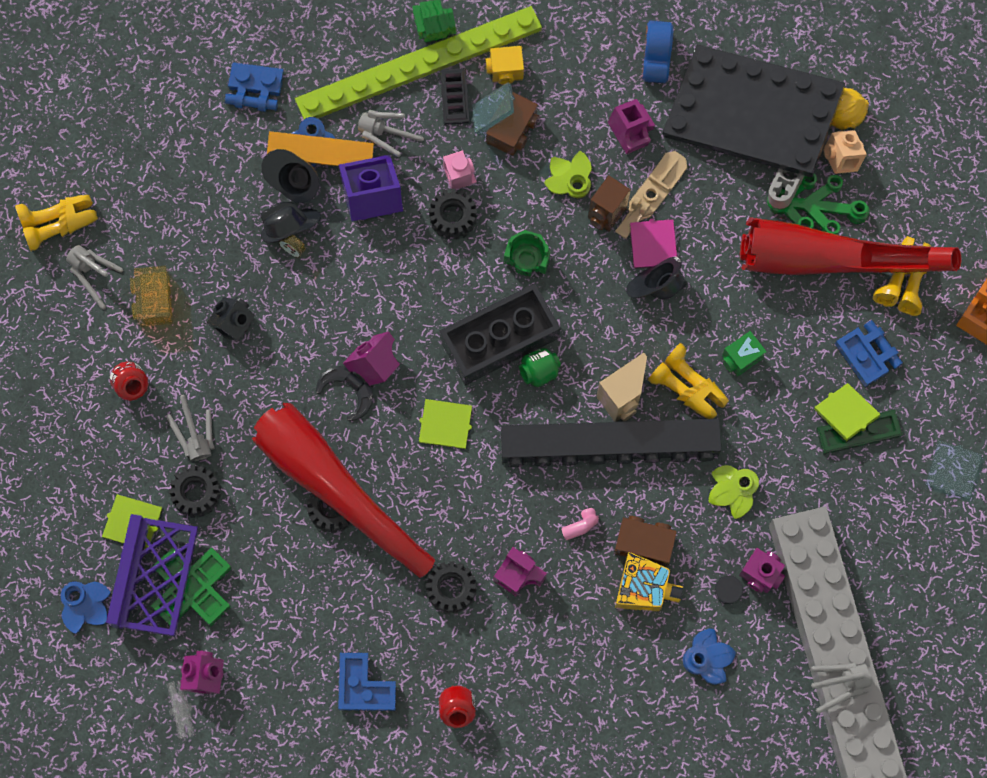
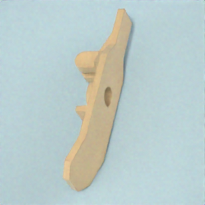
M676 151L665 153L659 164L630 200L629 213L616 229V233L626 239L631 233V222H639L653 215L686 171L687 162L685 157ZM648 191H652L655 193L656 196L654 198H648L646 196V193Z

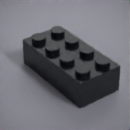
M534 283L440 330L439 333L440 341L463 384L467 385L559 339L561 328Z

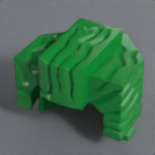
M440 0L421 2L419 5L412 6L419 39L429 42L439 40L440 38H447L450 34H456L452 8H442Z
M523 230L509 239L504 253V264L515 267L517 274L520 273V275L528 277L532 276L533 271L546 274L551 251L542 235Z

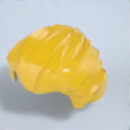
M845 88L832 125L840 130L850 127L855 129L863 122L867 115L868 101L857 91Z

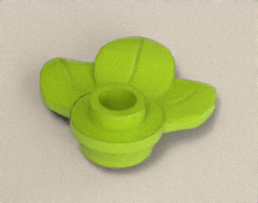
M581 151L573 157L571 162L562 158L552 157L550 161L552 177L544 181L545 186L552 193L558 195L568 194L574 198L586 196L591 187L588 176L592 169L588 157ZM576 182L581 183L582 188L575 189L573 184Z
M728 465L720 466L712 471V476L718 483L710 492L709 503L716 506L730 505L734 519L741 518L753 506L752 494L759 487L758 476L750 469L737 470ZM742 478H749L750 484L748 487L740 485Z

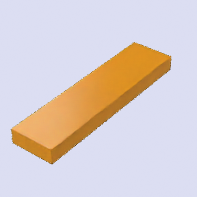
M269 131L267 154L276 149H286L308 163L339 166V164L372 158L374 143Z

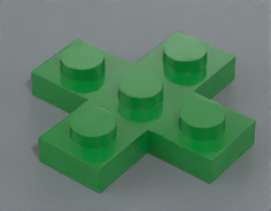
M172 547L161 559L164 560L176 550ZM212 547L190 567L179 619L193 608L212 626L231 608L212 587L232 567ZM178 555L165 565L172 576L183 570L184 562ZM163 567L156 570L165 581L170 578ZM181 577L176 580L178 585L180 583ZM173 582L170 584L171 587L162 594L166 603L177 597L178 589ZM159 598L151 605L155 611L164 606ZM175 604L170 607V609L172 610V612H173V610H174ZM167 610L159 614L169 625L171 624L172 617Z

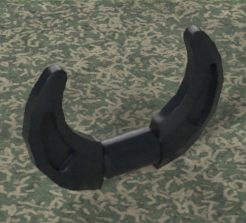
M345 366L332 367L319 378L316 392L320 394L323 388L333 381L344 382L346 380L347 383L358 391L356 393L358 396L357 408L352 414L347 416V420L353 421L363 417L372 405L373 393L371 387L367 382L364 384L363 381L353 374V371H348Z

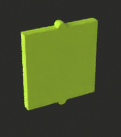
M848 383L836 392L829 393L828 398L814 408L846 441L858 432L865 431L869 424L880 417V413Z
M425 399L423 418L419 420L421 423L419 443L466 449L468 431L472 429L470 425L472 406Z
M117 494L111 512L107 514L108 521L102 537L124 544L131 514L159 520L163 508ZM149 526L147 538L150 543L154 532L158 531L157 527ZM145 542V547H144V549H146L147 547H149L146 542Z

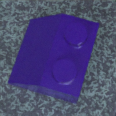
M390 155L339 164L351 221L365 220L403 211L401 188Z

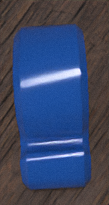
M650 20L647 23L642 71L644 82L665 84L668 81L673 42V24L671 22Z

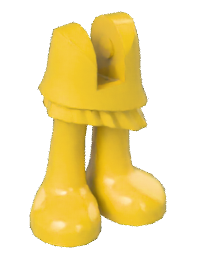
M90 195L65 197L66 200H60L59 204L40 211H30L25 204L15 205L30 251L38 249L40 244L59 233L64 237L68 232L72 234L74 231L97 221L98 217L95 210L78 212L92 206L93 202ZM59 218V221L53 224L43 226L40 228H34L40 224Z
M907 236L901 245H913L915 239ZM924 242L923 245H922V246L931 247L930 244H927V243H925V242ZM927 272L892 273L888 284L875 290L873 300L886 307L894 306L898 302L905 274H910L898 309L900 312L912 316L920 315L922 302L918 292L922 276L927 274Z
M680 343L669 354L665 362H662L648 378V381L655 385L662 384L680 395L676 400L684 401L683 405L690 407L706 419H714L717 413L704 400L707 396L721 408H724L729 400L715 382H712L710 378L705 379L686 363L684 358L687 350ZM670 369L677 372L693 387L689 388L671 373Z

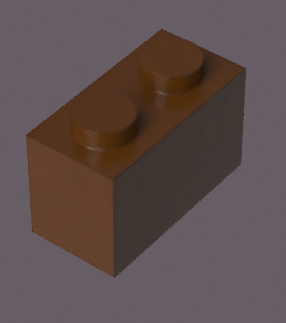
M510 91L486 133V143L514 157L517 149L522 151L528 139L525 135L529 128L534 129L539 121L540 115L537 114L538 104Z
M608 175L590 200L588 213L590 223L599 230L605 229L610 232L627 209L631 189Z
M637 516L623 517L614 554L627 557L628 552L667 568L677 531L671 530V526L668 524L655 523V525L644 523L645 520Z

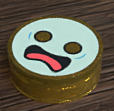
M294 235L278 242L284 251L296 258H300L306 250L303 242Z

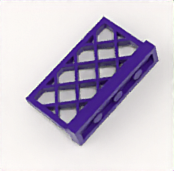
M130 515L106 620L109 626L175 637L198 535V527L143 518L141 515ZM149 526L161 528L165 536L151 544L147 538ZM165 529H171L173 531L167 533ZM180 531L189 532V542L178 549L171 537ZM169 540L176 551L162 560L155 548ZM145 542H146V543L148 544V546H149V547H147L146 549H144V547H145ZM152 551L159 563L145 571L141 565L142 557ZM184 551H186V556H185V558H184V556L182 555V553H183ZM179 555L184 562L183 570L172 576L165 564ZM163 567L170 578L156 587L149 575ZM139 569H140L141 572L143 573V574H141L140 576H138ZM181 577L180 583L178 585L176 580ZM146 578L153 590L139 599L135 593V587L137 583ZM173 582L178 589L177 597L166 603L159 591ZM157 594L164 606L150 615L143 602ZM134 596L137 601L132 604ZM175 604L174 610H173V612H172V610L170 609V607ZM140 605L147 617L139 623L128 622L130 611ZM167 610L172 617L170 629L158 627L153 619ZM150 621L153 626H148L145 624Z

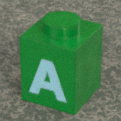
M749 331L724 349L722 363L729 372L734 371L739 376L760 362L767 351L753 333Z

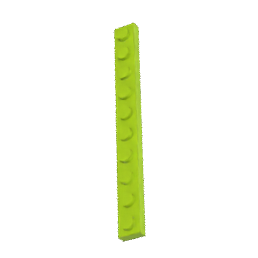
M529 6L296 97L295 102L303 120L308 117L321 118L489 52L490 48H499L542 31V26L532 6Z

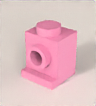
M463 150L443 157V169L451 189L457 190L476 183L473 174L475 173L473 163L470 158L466 159Z

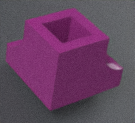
M637 99L615 107L607 122L626 154L648 146L651 141L648 132L655 127L643 104L640 105Z
M389 331L374 335L369 341L364 342L354 350L343 362L344 366L348 371L356 372L362 376L369 386L385 382L400 365L392 353V344L395 339Z
M512 547L494 575L493 581L514 596H517L526 585L534 584L540 587L546 579L547 573L537 567L536 562L527 553Z

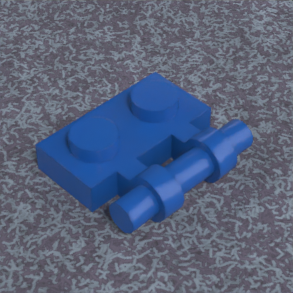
M232 62L228 88L230 90H237L236 95L226 94L225 104L235 105V108L241 109L244 106L258 108V111L266 112L267 109L277 111L278 100L269 99V95L280 96L284 70ZM246 93H260L259 98L246 96Z
M873 320L864 325L868 332L867 335L864 336L858 327L835 342L836 347L864 387H867L889 372L884 364L885 362L889 361L894 369L903 364L898 357L899 352L895 346H890L884 337L885 332L881 327L878 328ZM875 342L882 354L878 355L871 346V343Z

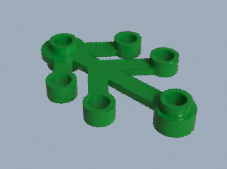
M813 174V177L804 176L792 202L786 208L778 209L771 206L767 198V205L773 213L785 214L794 224H807L812 229L814 220L824 232L836 235L840 231L839 223L835 220H828L822 212L847 215L848 220L854 224L864 223L869 215V207L863 201H854L851 204L822 201L830 194L841 190L843 179L838 175H831L824 186L807 198H795L805 189L810 190L815 187L817 176ZM804 179H811L812 183H808ZM830 182H836L838 186H833ZM782 189L776 197L781 198L785 194V190ZM855 208H861L863 212H858ZM796 209L804 210L811 218L802 217ZM833 227L836 231L832 232L829 231L827 228Z

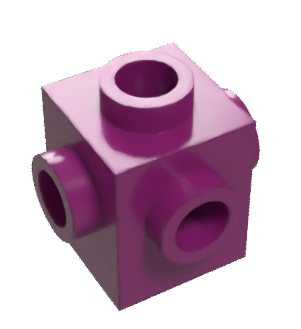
M756 548L739 576L747 580V585L759 593H762V591L768 593L772 587L777 589L783 581L785 575L781 572L785 565L781 563V558L770 551L765 553Z
M196 651L194 656H184L180 690L198 694H220L224 660L213 658V653L207 651Z

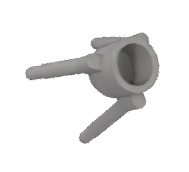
M369 110L368 113L362 114L358 123V131L362 133V138L374 142L397 157L401 156L399 151L375 136H380L384 131L412 140L424 141L422 136L385 126V122L381 120V118L403 119L406 117L404 113Z
M77 245L70 250L66 261L72 265L70 271L78 277L95 302L104 310L106 308L105 304L81 272H88L92 268L104 277H107L108 272L98 266L95 261L119 273H122L123 269L96 255L90 249L86 250L82 246Z
M181 395L183 411L191 437L187 439L188 444L172 416L168 414L166 418L183 447L185 457H190L191 461L209 458L212 455L211 450L215 449L212 440L211 410H206V439H204L203 435H197L186 397Z
M850 663L846 665L811 667L813 672L846 671L843 672L841 677L812 683L811 687L813 689L844 683L847 689L852 688V690L816 709L817 713L830 709L855 695L863 694V688L870 687L872 683L869 669L865 664L856 666L855 663Z

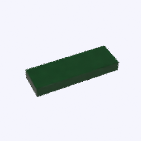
M895 410L880 413V417L869 424L865 431L858 432L848 441L830 425L816 428L823 455L894 439L903 435Z

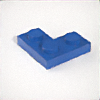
M340 653L339 711H395L396 681H368V653Z

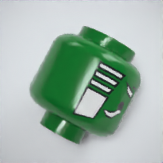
M539 348L523 356L519 365V371L526 384L540 387L557 378L558 368L561 367V363L556 353H551L546 348Z

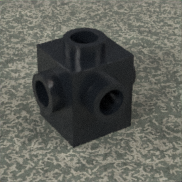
M223 297L215 305L214 312L207 321V324L224 338L239 341L242 335L249 330L255 314L248 309L249 304L238 297H235V299Z

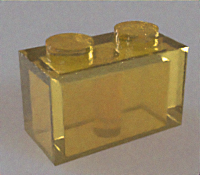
M166 265L134 269V278H130L131 293L136 296V303H132L133 319H137L141 327L173 324L170 274Z

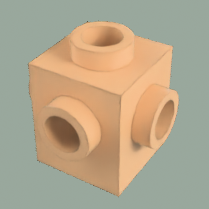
M856 131L833 132L824 147L825 158L828 159L835 174L857 172L867 155Z

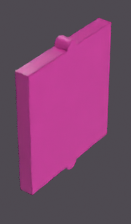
M650 219L646 222L630 223L634 268L653 267L669 257H677L673 220L654 221V219Z

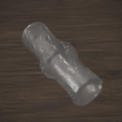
M177 680L178 693L176 692L174 681L167 683L166 687L168 688L172 706L170 714L175 719L178 740H183L186 737L184 727H186L188 738L196 736V732L194 731L190 711L193 710L192 705L188 704L186 691L180 690L181 680Z

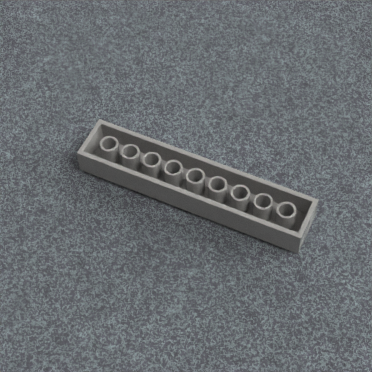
M826 506L773 519L769 524V529L777 556L781 558V563L785 565L782 574L785 575L784 581L814 683L841 677L843 672L846 671L813 672L811 670L812 666L846 665L850 663H855L858 666L865 664L870 672L872 683L870 687L863 688V694L855 695L823 711L841 778H907ZM844 683L816 688L820 706L852 690V688L847 689Z

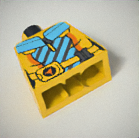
M628 552L615 608L660 611L664 599L680 602L683 586L667 583L670 573L668 568Z

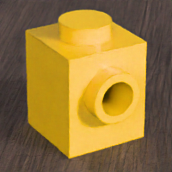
M521 46L490 48V58H486L487 74H492L493 82L506 85L514 80H523L524 66Z

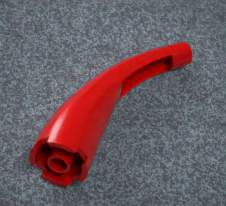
M752 217L746 222V225L751 227L748 234H742L740 245V260L746 261V264H743L741 267L742 270L782 275L958 271L961 266V252L958 247H928L865 241L815 230L794 223Z
M283 403L284 408L278 411L271 408L261 416L254 426L257 435L252 437V441L285 475L325 502L385 552L401 562L417 577L421 578L430 571L434 565L435 558L419 546L372 500L336 456L324 437L293 404Z

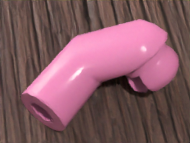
M588 508L581 512L583 520L562 527L564 538L569 540L583 535L592 529L599 521V516H596L595 509Z

